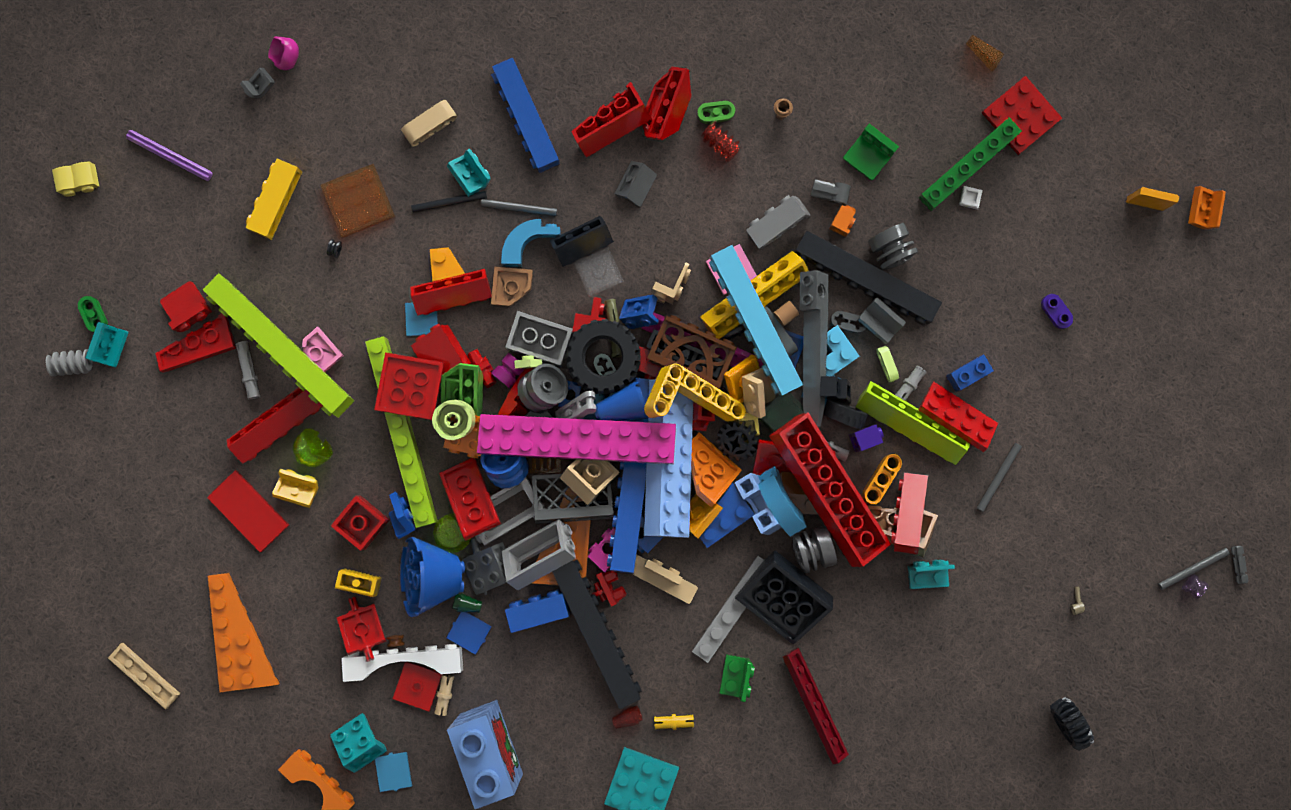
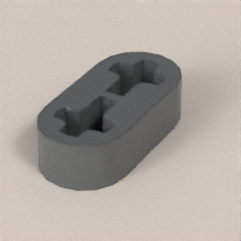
M837 311L830 318L833 327L838 325L844 331L861 333L866 329L863 325V327H859L857 330L855 325L850 324V322H856L860 317L859 315ZM839 315H841V319L846 320L847 323L841 322L840 325H838L837 321L834 320V318H837Z

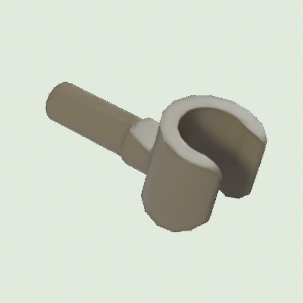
M1074 587L1076 604L1070 606L1073 615L1083 613L1085 610L1084 604L1080 599V587Z

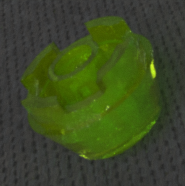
M447 514L441 517L434 527V540L445 551H461L471 540V538L466 541L464 540L454 514Z

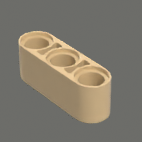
M443 100L404 125L401 131L411 146L414 147L419 145L418 142L422 143L434 135L435 131L438 132L449 125L450 121H455L457 115L447 100Z

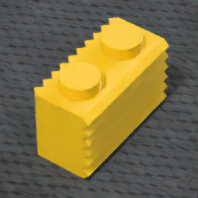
M342 569L338 572L335 588L375 597L378 595L382 578L380 576L377 577V575L373 576L358 571L355 572L354 570L351 571L350 569Z

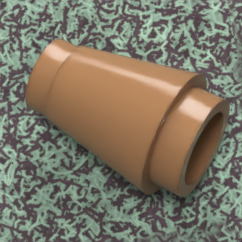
M779 99L775 102L774 111L778 119H784L792 113L793 106L789 100Z

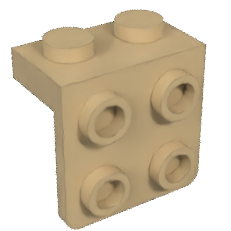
M685 263L674 289L655 282L652 294L658 298V302L664 304L666 301L673 305L674 300H679L683 290L681 285L682 283L686 284L690 276L689 263Z
M762 368L742 376L745 410L747 413L758 418L766 416L765 404L775 399V393L770 385L773 382L770 376L766 377Z

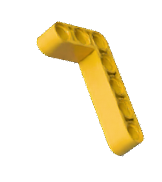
M671 364L661 368L644 407L645 414L649 418L664 416L669 412L675 395L679 392L727 422L742 419L746 413L742 403L679 364Z

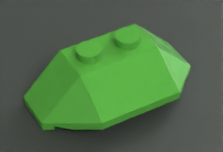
M459 363L441 376V404L449 400H462L473 408L475 415L480 416L483 404V373L479 365Z

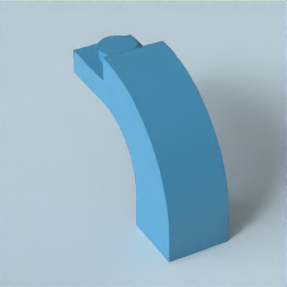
M541 219L529 220L520 224L505 240L501 264L503 267H522V256L525 246L536 238H555L561 235L560 227H557L556 224H546L545 227H542Z
M774 466L759 475L760 483L758 486L769 510L784 531L791 537L806 528L803 514L786 493L778 469Z

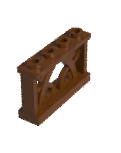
M666 316L646 361L662 368L671 364H679L719 389L737 347L733 346L734 343L727 339H723V341L717 339L716 335L712 332L705 331L704 333L699 331V327L694 324L688 323L686 325L681 323V319L676 316ZM670 327H674L679 331L677 336H674L671 332V338L674 340L673 343L668 341L665 335L666 330ZM684 332L689 333L691 335L684 337ZM662 338L668 346L658 355L655 351ZM697 342L704 354L705 360H696L687 368L684 366V355L678 347L687 343ZM706 342H709V343H711V344H713V345H711L710 347H708V345H707ZM716 348H721L725 351L726 357L721 362H713L712 358L720 356L715 354ZM673 350L676 351L680 357L678 361L672 360V356L676 355L672 352ZM697 364H706V367L701 366V372H698L695 368ZM713 366H723L717 380L712 379Z

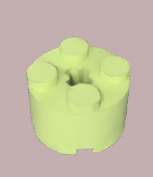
M462 400L443 402L435 409L432 417L434 429L442 438L447 440H457L469 435L476 421L473 408ZM455 416L458 422L454 423L450 418Z

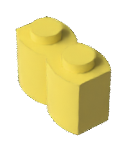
M91 162L76 163L52 170L56 192L63 196L76 195L75 192L79 191L85 193L92 192L94 188L99 187L96 167Z

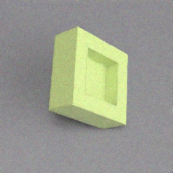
M522 356V360L515 361V368H535L542 364V359H534V356Z

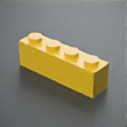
M276 159L275 163H272L270 166L269 177L263 182L260 197L256 198L254 210L246 220V228L270 240H272L302 174L298 167L280 159Z

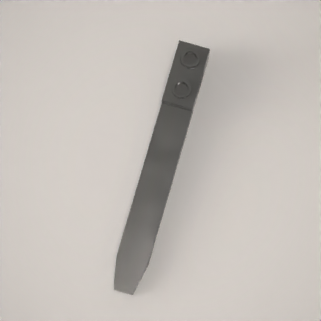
M815 270L800 272V311L804 312L803 411L804 413L809 412L817 427H820L825 408V398L820 396L821 376H826L828 274Z

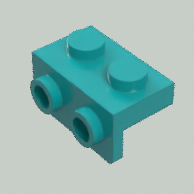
M470 149L466 150L463 156L447 164L448 169L467 196L486 188L491 180L488 171L482 167L478 157Z
M98 322L85 358L116 368L128 336V331Z

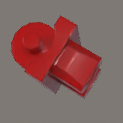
M609 570L607 572L601 571L597 574L599 582L594 584L596 592L592 593V595H599L602 602L608 599L611 607L627 595L623 586L616 589L612 587L611 582L619 579L617 572Z

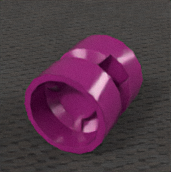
M507 353L501 360L503 365H498L491 374L511 389L516 382V376H520L524 369L515 368V361L517 359L510 353Z

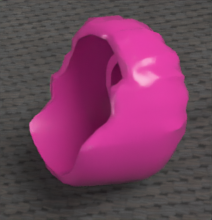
M275 36L270 45L269 59L280 70L292 69L299 56L297 43L291 38Z

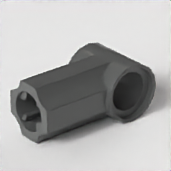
M815 179L811 196L828 200L835 205L839 203V206H846L851 186L845 183L837 182L833 184Z

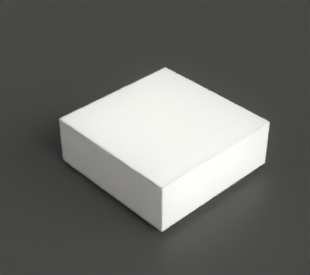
M963 186L959 205L978 209L982 190Z

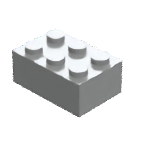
M517 311L505 348L524 356H534V359H542L543 362L562 368L568 349L569 340L571 341L573 336V329Z

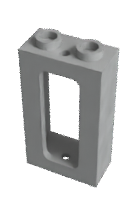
M527 476L517 486L504 488L492 495L491 499L495 507L524 490L533 504L532 507L497 528L476 535L475 537L479 543L487 545L535 516L533 486ZM540 500L538 502V510L545 509Z
M558 519L503 550L502 557L506 582L516 590H520L576 559L575 545L572 541L570 526ZM560 542L561 548L521 570L523 562Z

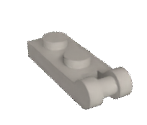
M586 391L555 411L556 418L581 419L587 414L595 413V392Z

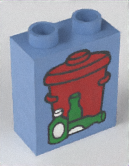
M495 700L460 713L449 726L447 732L474 809L513 796L523 772L498 701Z

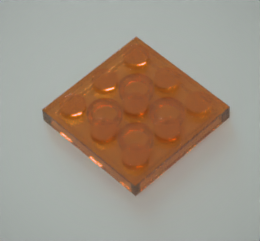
M374 164L321 184L342 238L395 217Z

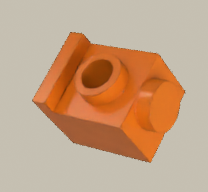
M842 205L829 229L846 237L856 220L853 218L856 210L851 206Z

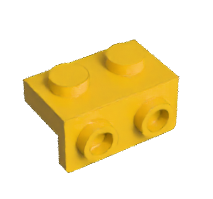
M280 469V478L273 490L272 496L310 508L318 491L317 480L309 475H299L293 470Z

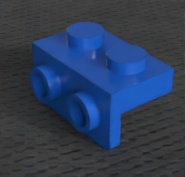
M395 491L389 495L394 510L389 512L395 535L400 539L414 531L415 527L412 521L413 516L408 509L409 504L404 496L400 497Z

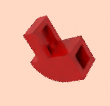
M594 297L591 316L575 313L573 334L584 324H589L593 320L601 321L606 319L599 317V315H603L605 304H602L601 298Z

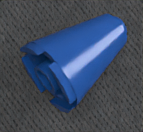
M635 381L598 402L595 412L596 419L608 421L648 419L649 417L644 414L645 401L640 387L636 388V386H639V382Z

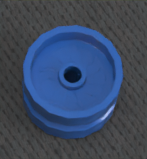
M481 454L480 461L482 467L487 473L489 480L497 487L511 488L517 486L528 474L529 464L526 457Z

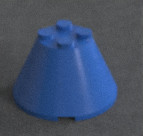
M408 537L406 539L408 545L402 549L400 564L401 592L406 594L407 601H403L407 614L410 617H416L457 595L459 592L464 591L462 573L465 572L464 561L459 560L457 555L415 537Z

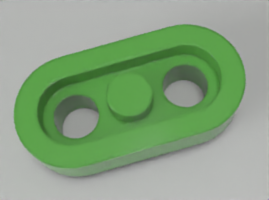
M729 101L704 103L698 108L697 116L704 124L726 122L734 117L735 107ZM726 109L729 113L724 115L722 110ZM704 112H709V113H710V116H709V117H705V116L703 115V113H704Z

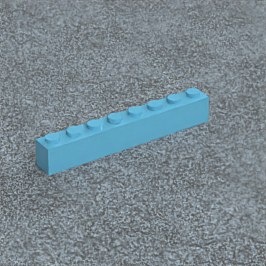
M733 245L711 255L709 265L713 272L718 273L720 277L717 279L722 290L726 289L729 295L726 297L731 307H735L737 311L735 316L739 324L743 323L746 329L744 334L749 342L752 341L755 347L753 352L756 358H761L764 364L761 366L766 377L770 376L773 382L770 385L774 393L782 396L802 386L803 384Z

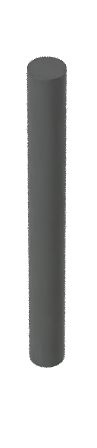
M487 199L481 200L482 207L556 216L557 214L556 208Z
M1014 444L977 506V509L981 512H984L1022 448L1021 445Z
M1224 548L1158 583L1161 590H1164L1230 555V552L1227 548Z

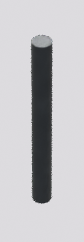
M481 191L470 196L466 194L411 205L412 212L486 199L487 193L486 191Z

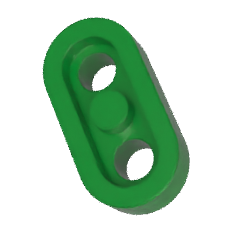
M84 296L79 300L78 310L88 330L95 332V323L98 320L100 323L108 325L106 316L96 298ZM92 303L93 307L89 310L88 305Z

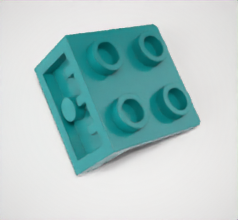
M932 560V564L925 561H914L913 565L908 566L909 588L949 587L948 569H955V565L949 564V561Z
M363 713L331 734L343 767L353 773L387 751L385 745L375 739L367 718Z

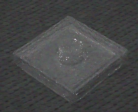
M609 247L574 262L589 297L624 283Z

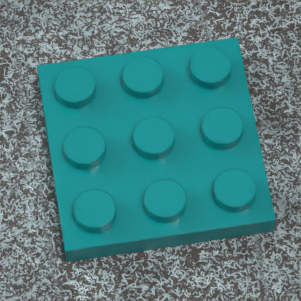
M624 747L604 804L618 810H665L679 767Z

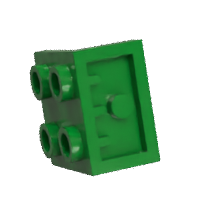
M869 123L860 137L844 155L843 160L870 181H873L899 146Z
M726 654L720 694L739 697L741 702H745L746 697H750L751 686H749V678H753L755 667L749 658Z

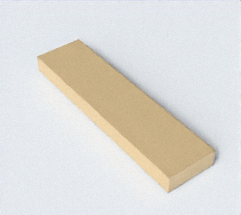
M121 643L108 657L111 662L164 709H168L180 695L174 687L124 643Z

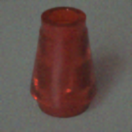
M630 706L612 718L616 729L637 725L643 720L638 706Z

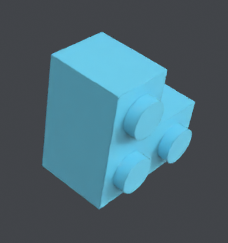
M838 325L827 332V351L829 355L826 357V376H832L860 356Z

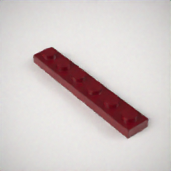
M793 649L783 656V660L832 764H838L849 754L800 649Z

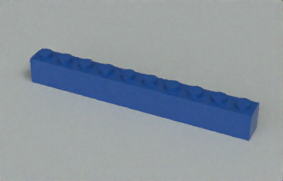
M635 378V381L639 382V386H636V388L640 387L646 404L649 397L650 379ZM648 419L630 420L629 422H648ZM620 462V470H623V477L618 478L617 489H621L620 497L616 496L615 508H618V514L613 516L612 527H615L616 530L615 535H611L609 547H613L612 555L608 554L607 566H610V571L634 574L647 463Z

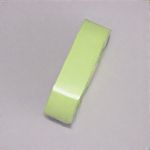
M885 345L877 348L876 352L888 382L898 380L899 374L888 347Z

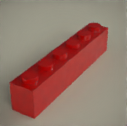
M298 387L227 439V447L242 464L246 461H251L261 450L268 449L276 439L284 437L291 428L302 424L306 417L316 414L323 405L320 402L316 404L308 397L310 392L306 389L303 391Z

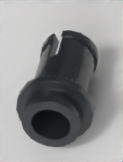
M739 324L721 337L722 341L723 339L729 340L737 335L740 337L744 333L741 325Z

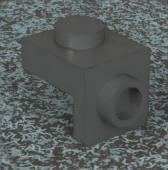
M259 68L249 81H241L240 85L249 97L262 98L274 85L275 81L264 68Z

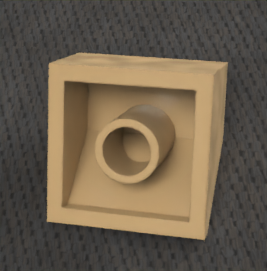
M576 459L567 467L560 479L588 505L620 472L608 461Z

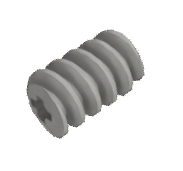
M85 349L83 353L81 350H77L76 353L70 350L68 355L65 351H62L60 355L58 352H54L52 357L47 355L46 368L51 376L72 375L73 373L87 374L92 369V360L85 358L88 349Z

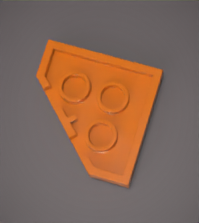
M700 432L692 439L691 471L696 495L712 507L742 470L726 455L724 456Z

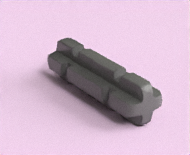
M1243 546L1231 547V552L1234 555L1232 558L1234 571L1237 573V576H1235L1236 582L1238 584L1248 583V575L1245 574L1247 572L1245 556L1242 555L1244 554Z

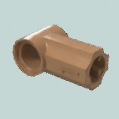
M788 301L773 312V314L782 326H786L799 315V312Z

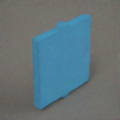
M405 303L406 336L427 335L431 332L430 328L438 324L437 311L428 315L422 314L417 316L414 304Z
M407 752L389 753V755L380 756L375 759L380 792L397 791L400 788L412 787Z

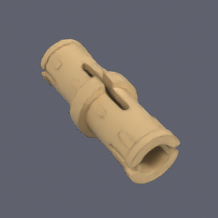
M442 674L440 689L436 695L438 700L434 713L436 715L442 713V716H446L449 699L452 698L451 688L454 676L448 674L447 677V674Z

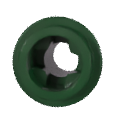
M463 593L455 595L452 609H455L456 612L479 613L482 601L473 599Z

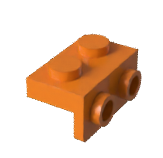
M1202 186L1195 187L1188 224L1201 229L1219 228L1226 192L1223 190L1212 191Z

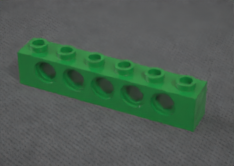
M1010 117L1006 119L923 192L919 199L930 211L934 210L1015 139L1022 130Z

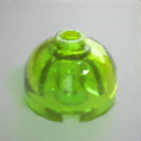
M307 428L294 440L293 452L298 463L308 467H319L333 455L331 445L326 439L324 443L317 436L319 434L318 431Z

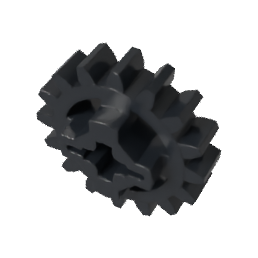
M735 420L734 423L729 421L726 425L723 424L720 428L721 430L717 433L718 439L716 443L721 444L718 449L724 450V456L729 454L730 460L733 457H736L737 461L741 457L747 460L748 456H752L757 449L759 438L754 437L757 432L750 430L752 425L745 426L746 421H743L742 424H739L738 420Z

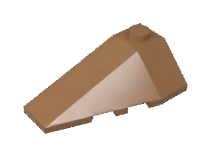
M868 506L891 543L892 532L897 530V526H893L895 514L899 515V508ZM925 510L923 512L918 556L924 557L938 518V515Z

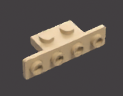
M636 554L633 575L688 604L691 603L698 589L696 585L682 579L683 577L679 576V571L671 567L669 570L662 567V562L654 558L652 561L646 560Z

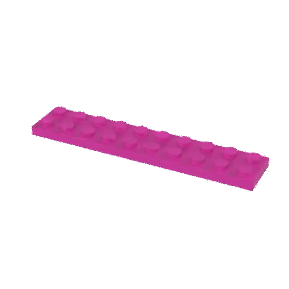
M480 414L477 453L485 455L674 464L676 424Z

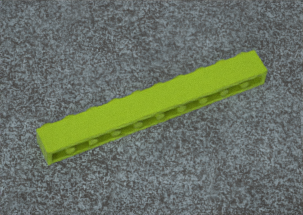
M218 273L203 289L208 295L206 299L213 305L218 304L220 306L218 310L224 316H230L233 319L231 323L238 329L243 328L246 331L244 335L249 340H255L258 343L256 346L264 354L268 352L271 355L269 359L275 365H281L284 368L282 370L284 374L290 379L294 377L297 380L295 384L304 391L306 389L310 392L308 397L316 404L320 402L323 405L321 409L327 415L331 416L333 414L339 418L355 401L221 274Z
M384 336L365 341L378 388L385 352L392 353L389 341ZM384 412L415 527L420 528L438 523L410 417Z

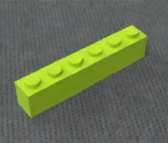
M870 381L858 399L856 407L862 412L869 414L879 422L893 428L896 432L905 435L913 442H917L954 465L968 451L970 443L920 412L915 406Z

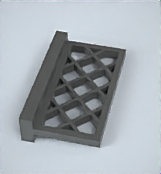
M562 474L532 476L535 524L552 523L558 519L562 522L613 519L611 482L607 486V493L605 491L601 492L608 498V505H599L594 499L586 507H580L575 502L579 498L578 495L572 500L565 494L570 488L569 486L561 491L554 485ZM545 480L550 485L542 492L537 488L536 481ZM552 487L560 493L554 501L545 495ZM562 496L571 502L566 508H560L556 504ZM543 497L551 503L547 509L538 510V502Z

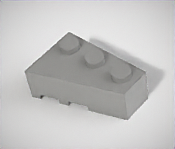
M786 196L780 201L781 205L777 208L771 207L768 209L762 219L759 220L757 218L749 223L750 227L746 231L759 249H763L782 236L787 230L797 226L796 224L802 219H807L811 216L798 197Z

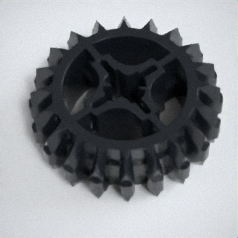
M1064 697L1050 705L1051 713L1057 726L1074 749L1078 751L1084 750L1094 743L1093 732L1074 702Z

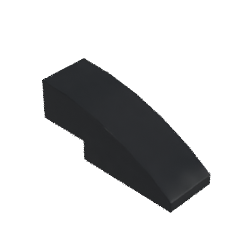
M821 376L820 396L833 401L851 403V383L847 379H838L837 376Z

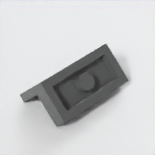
M631 161L614 194L620 198L630 200L636 206L641 207L657 174L644 163Z
M876 298L858 318L859 322L885 344L906 323L879 298Z

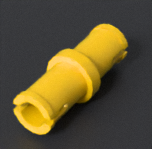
M672 714V716L654 717V722H663L662 724H655V730L694 728V722H686L694 720V716H676V714Z

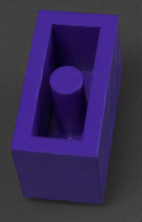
M877 425L848 434L855 452L883 443L882 439L884 438L882 429L878 428Z

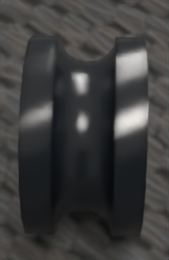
M331 239L327 247V255H334L335 258H338L342 249V242H335L334 239Z

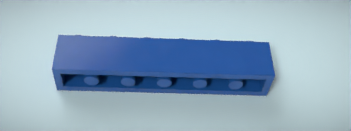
M510 58L492 66L494 71L491 74L495 84H499L502 89L499 93L503 102L506 100L509 107L506 109L510 118L514 117L517 124H514L517 134H522L524 138L522 145L525 151H530L532 158H529L533 169L537 168L539 173L559 165L558 156L514 59Z

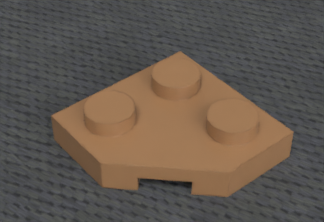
M494 267L491 305L511 307L525 296L532 288L533 270Z

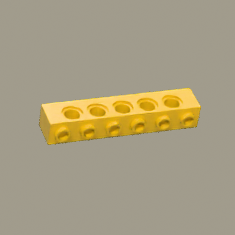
M791 251L753 278L751 283L763 307H765L800 281V272H807L809 270L804 260ZM727 298L700 316L707 330L714 333L717 339H720L739 325L735 316L737 311L734 306H730Z

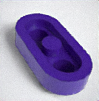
M1049 294L1042 299V309L1055 327L1065 329L1071 326L1073 315L1058 295ZM1051 300L1055 302V306H1051ZM1062 316L1066 317V322L1061 320Z

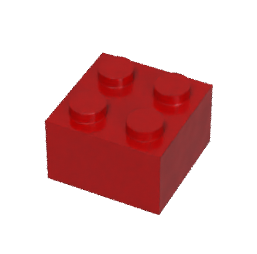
M355 496L331 527L362 551L367 549L390 519L362 496Z

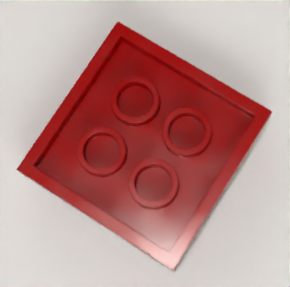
M1026 76L982 111V114L995 129L1010 117L1022 130L1009 143L1017 155L1062 119Z
M385 352L374 410L432 420L436 409L444 363Z

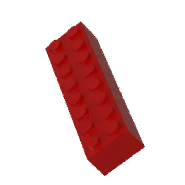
M809 412L797 415L769 435L851 567H864L891 545Z

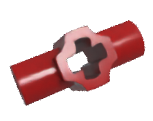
M478 349L468 353L467 357L472 365H479L483 373L485 388L496 384L497 381L493 374H491L494 369L486 356L483 358Z

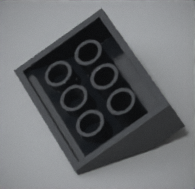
M776 550L760 564L735 596L737 601L793 645L833 610V596Z

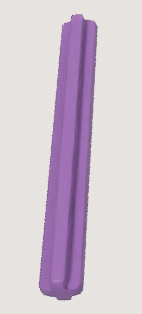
M129 130L126 138L131 142L206 181H209L213 175L208 169L133 130Z

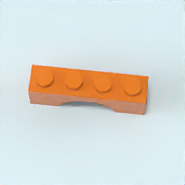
M298 749L278 769L291 783L301 780L315 783L323 794L321 810H349L355 804L353 796L348 791H343L339 788L338 781L333 777L329 778L325 774V769L320 764H315L311 761L310 754L305 750L301 751Z

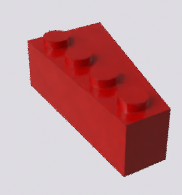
M631 82L626 85L627 89L624 92L615 94L613 96L614 100L607 106L602 105L594 117L589 116L571 131L586 158L652 120Z

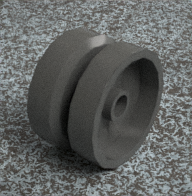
M546 363L538 365L532 371L525 374L518 384V395L521 402L526 408L538 413L548 411L553 406L561 403L568 393V382L565 375L559 368Z

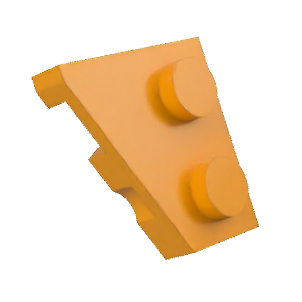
M449 247L430 249L432 281L465 274Z

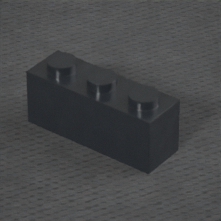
M601 215L549 240L562 267L570 265L582 257L589 256L591 253L605 248L614 242Z

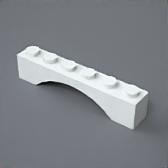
M447 644L445 648L437 649V645L425 646V650H418V647H408L406 651L398 652V648L387 649V653H379V650H372L375 659H370L369 662H366L365 654L360 655L359 652L342 658L343 682L364 680L379 667L400 661L424 664L440 674L461 673L463 671L462 647H457L456 644Z

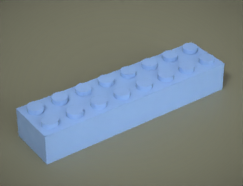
M656 379L649 380V395ZM677 392L666 415L648 418L649 423L676 424L674 464L647 463L644 536L689 538L693 401Z

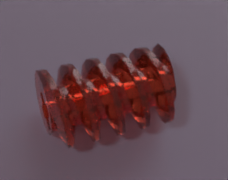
M715 120L705 129L701 137L704 136L703 142L709 141V147L715 146V152L721 150L720 157L726 156L725 161L729 162L740 151L742 146L738 147L739 140L734 143L732 142L733 135L729 138L726 137L728 130L723 133L721 132L722 125L716 128L717 121Z

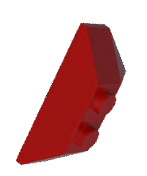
M671 67L668 70L669 72L654 85L646 105L652 120L643 124L647 138L664 140L679 131L692 97L690 75L687 68Z

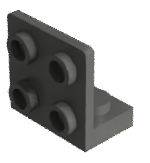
M503 542L462 559L465 564V571L476 595L507 583L502 551L506 549Z

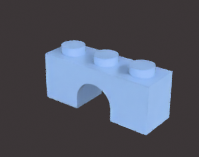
M749 473L736 481L735 484L743 500L748 501L753 508L755 515L752 517L760 533L770 535L782 527L774 518L758 486L760 483L759 475Z

